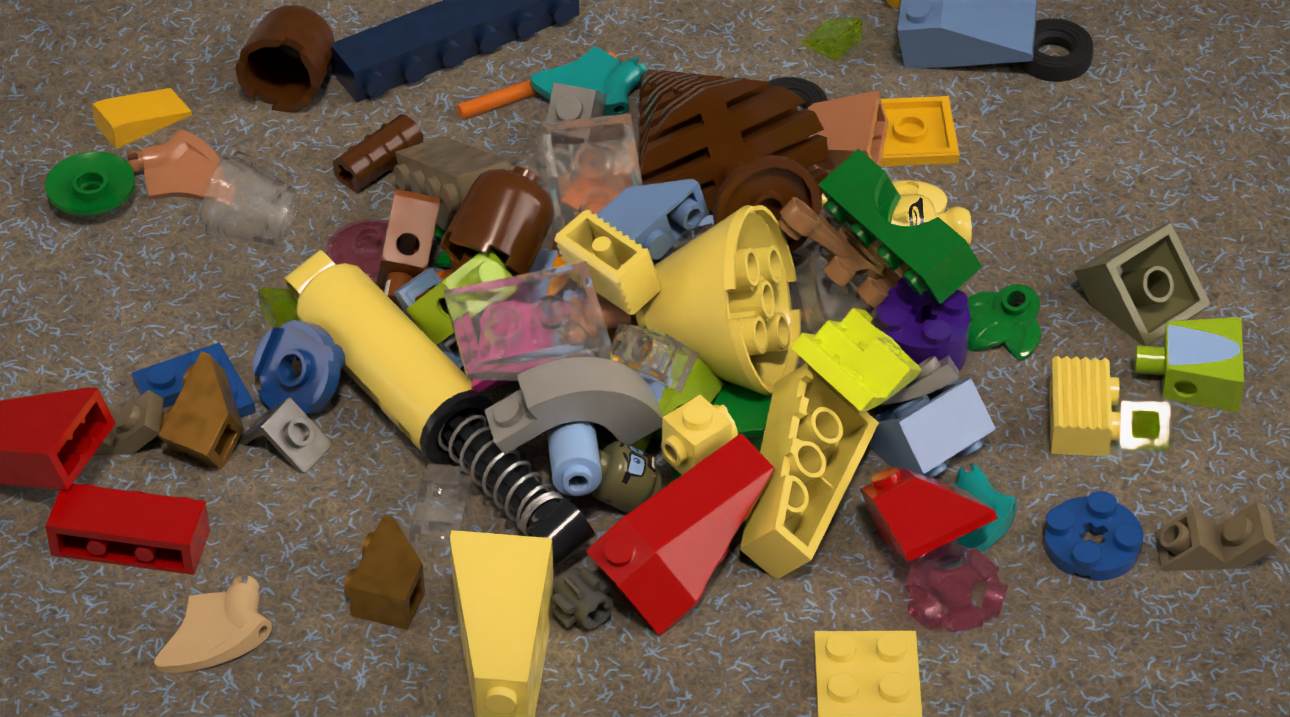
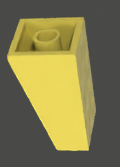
M451 530L450 550L454 602L475 717H535L555 602L552 599L554 595L552 538Z

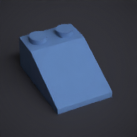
M901 0L897 32L904 67L927 69L1033 61L1037 0Z

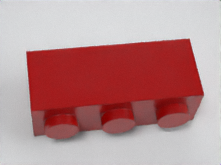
M72 483L68 490H59L45 525L51 556L195 575L210 533L206 501L194 500L188 497H172L141 491H127L98 487L91 484L82 485Z

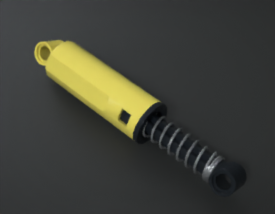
M319 250L283 278L288 289L298 301L296 308L298 319L321 326L330 334L334 343L343 349L345 362L342 369L433 464L447 466L453 462L460 463L461 469L466 474H471L472 481L482 486L483 492L488 497H493L495 504L500 509H505L506 516L516 521L517 527L526 536L552 538L554 567H558L596 536L586 518L568 499L564 498L559 492H554V487L551 484H542V475L538 472L531 473V464L528 461H519L520 453L516 449L504 454L496 446L493 436L490 434V426L484 411L494 405V403L483 392L478 393L471 388L472 381L358 266L347 263L335 265L322 250ZM464 463H466L471 468V470H469ZM476 475L482 479V482L476 478ZM487 486H488L494 493H491V492L487 489ZM498 498H500V499L505 503V505H503V504L498 500ZM510 509L515 513L516 517L510 513Z

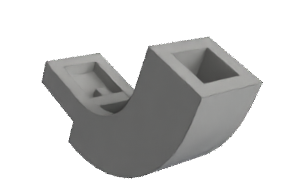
M597 357L563 358L532 367L516 375L520 390L484 410L494 442L504 454L552 427L574 421H588L606 427L618 441L631 445L661 428L662 418L664 417L654 390L637 372L619 362Z

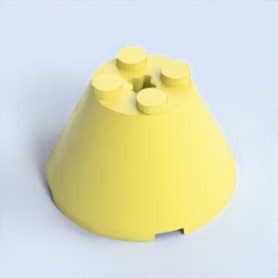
M763 205L743 206L654 265L661 283V291L635 313L638 326L641 329L647 328L652 343L664 345L668 351L700 358L719 379L766 396L772 395L774 383L797 369L799 355L790 347L801 335V309L792 310L789 282L797 281L786 237L779 226V222L768 208Z

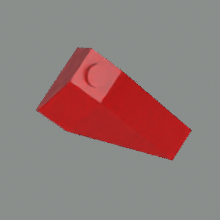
M740 433L622 517L586 550V553L595 569H599L613 583V588L661 636L699 603L706 591L705 586L718 563H722L729 551V544L741 523L747 520L772 477L775 467Z

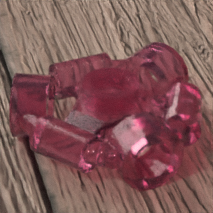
M955 539L912 561L905 584V589L910 592L908 611L911 617L927 630H931L934 626L951 627V632L982 627L983 620L991 616L999 617L1008 585L1002 583L998 577L999 567L977 547L969 549L959 544L958 539ZM962 558L963 565L961 567L941 571L935 569L951 566ZM977 582L988 583L982 608L976 607L971 603V592ZM927 591H930L936 596H938L941 603L948 606L949 611L946 614L939 601L930 593H927Z

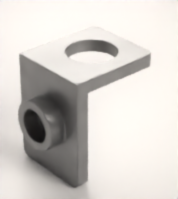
M291 397L266 411L238 440L240 444L245 445L263 434L299 473H306L331 447V441Z

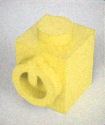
M699 395L662 418V458L681 475L738 436L735 422L725 405H712Z

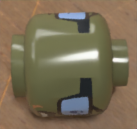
M621 441L608 444L602 451L599 450L602 480L599 486L591 492L594 498L629 513L658 493L661 485V474L658 472V466L653 456Z

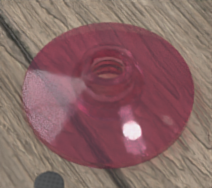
M364 219L341 227L329 238L325 247V254L335 265L347 263L358 266L373 282H376L388 221Z

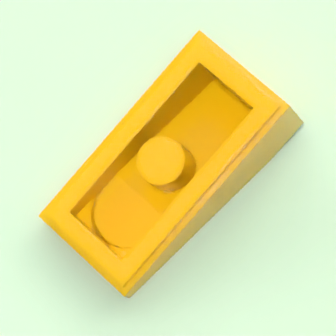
M171 88L104 99L92 104L96 127L116 149L192 115V111Z

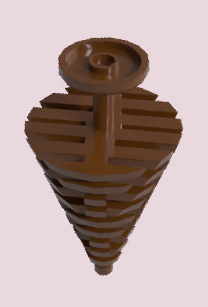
M654 69L645 71L640 77L639 186L694 179L699 182L709 211L708 215H713L714 225L746 205H763L772 212L778 221L782 217L780 211L793 197L806 203L819 217L821 211L820 196H822L823 192L818 184L827 177L828 171L818 168L809 172L808 168L829 158L827 137L816 134L809 138V136L824 130L816 113L808 109L799 111L797 106L806 103V101L788 88L770 86L768 81L693 73L686 74L683 72L658 71ZM783 231L791 253L801 247L809 237L801 236L799 240H795Z

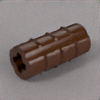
M400 114L389 123H383L376 132L371 135L367 134L364 140L355 146H350L348 151L333 161L334 173L339 182L357 193L368 184L375 183L377 178L384 173L391 172L393 167L398 164L395 152L423 143V134L414 120L405 114Z

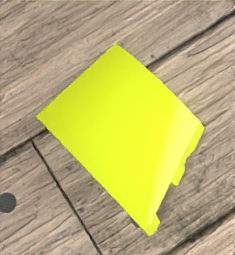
M852 308L841 322L827 320L816 334L802 333L790 348L860 412H864L890 399L921 373L922 369L890 336L871 323L873 318L864 309Z

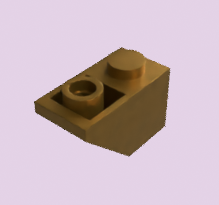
M201 351L196 363L187 369L183 378V388L174 405L169 407L163 415L161 431L158 436L172 450L221 470L233 452L244 427L225 370L210 354Z
M383 514L375 532H368L364 540L362 559L358 567H352L347 574L344 595L350 599L352 617L408 630L425 594L423 563L395 518L391 515Z

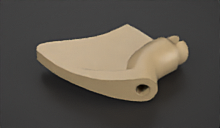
M238 576L226 592L189 596L186 615L181 626L154 660L156 669L165 673L196 671L240 657L262 644L271 633L272 623L258 613L260 594L258 593L259 584L257 580L248 576L247 583H242V577Z

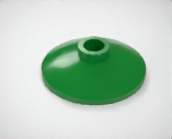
M100 151L83 152L65 158L51 169L45 181L46 195L51 204L65 213L78 216L99 215L116 209L127 201L135 187V175L130 164L117 155Z

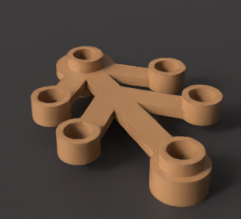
M793 197L780 211L782 217L778 220L779 226L788 236L795 240H799L801 236H809L836 254L823 268L829 278L836 284L845 287L855 275L865 273L870 276L856 289L860 297L870 306L877 308L888 297V291L896 287L897 281L903 278L902 274L904 272L900 268L892 272L887 267H883L850 231L843 227L837 231L821 213L818 217L802 200Z

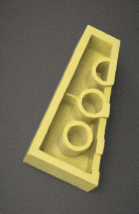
M805 363L774 383L760 453L775 467V471L745 522L740 550L770 576L778 579L812 560L879 424L868 412H860L808 363Z

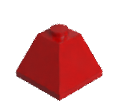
M893 467L880 471L871 477V484L860 488L880 538L887 546L908 562L998 519L994 509L967 491L905 468L898 470V468Z

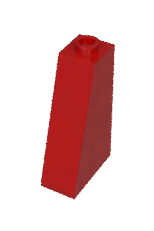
M87 387L0 400V484L68 490L116 424L98 388Z

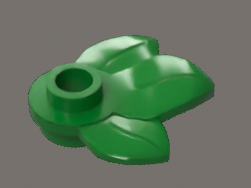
M1014 284L1003 288L999 292L982 291L968 297L971 315L968 349L970 351L980 352L1005 343L1008 351L1017 360L1023 361L1030 357L1038 346L1042 335L1041 328L1036 320L1040 312V300L1038 294L1032 288L1022 284ZM1014 302H1023V304L1018 307L1010 306V304Z

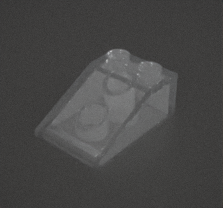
M631 114L539 123L534 140L540 186L546 190L554 205L555 213L551 224L554 239L558 232L584 210H591L592 214H597L627 187L642 185ZM557 248L559 257H562L563 255L559 253L560 249Z
M586 261L444 290L445 301L467 379L518 381L516 375L537 365L558 359L597 357L610 360L611 342Z

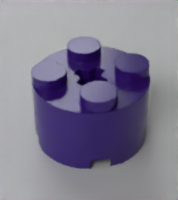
M901 278L897 281L896 287L888 291V297L877 306L875 327L890 336L917 365L932 356H935L940 361L949 355L960 371L966 362L971 316L968 297L964 292L956 290L943 303L939 304L927 292L922 296L916 294L905 280Z

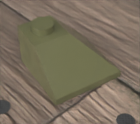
M1166 223L1110 248L1074 270L1091 306L1142 346H1147L1163 336L1165 324L1168 322L1187 320L1211 304L1171 223Z

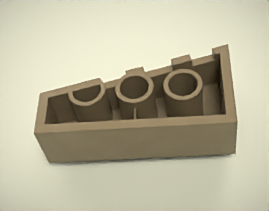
M445 136L395 152L398 165L394 167V175L399 188L404 191L441 198L436 223L445 232L470 187L480 174L493 169L510 170L507 160Z

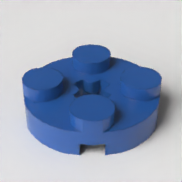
M294 320L288 321L280 328L273 327L261 339L253 361L254 376H260V384L263 389L258 390L261 400L271 409L291 397L306 415L320 414L324 411L327 403L336 391L340 370L345 362V354L343 349L334 343L330 334L315 323ZM293 360L301 361L302 363L301 375L296 380L294 379L296 371L291 368Z
M1096 491L1090 494L1089 497L1084 496L1067 500L1047 513L1044 550L1050 561L1061 571L1074 576V573L1082 576H1090V580L1105 581L1120 577L1134 567L1142 550L1144 533L1136 516L1125 506L1117 503L1115 496L1106 491ZM1093 532L1102 535V543L1096 544L1093 540L1084 541L1085 533Z

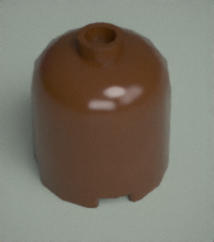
M283 5L271 10L258 24L241 50L235 67L238 83L249 98L253 100L257 96L263 102L273 104L271 109L274 111L295 112L307 107L313 97L319 92L332 63V44L335 42L333 31L323 17L309 8L299 5Z
M515 166L513 171L493 169L480 174L470 187L440 242L443 250L453 259L460 262L463 255L472 259L478 253L488 254L491 248L514 277L516 283L519 280L524 284L549 231L555 213L550 196L538 184L540 178L533 172Z

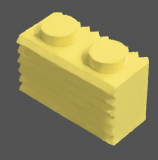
M591 210L581 212L556 234L554 241L558 243L557 248L560 249L559 253L563 255L562 260L565 261L564 266L567 267V272L627 314L634 315L661 291V283L648 248L643 249L641 244H636L635 239L630 240L628 235L624 236L622 231H617L616 227H611L609 222L605 223L603 218L598 219L597 214H592Z
M1058 355L1052 358L1049 380L1051 454L1109 457L1111 440L1119 441L1121 413L1112 412L1111 406H1118L1119 377H1110L1108 359L1103 358L1099 360L1096 357L1091 360L1087 357L1079 359L1077 356L1072 359L1068 356L1061 359Z

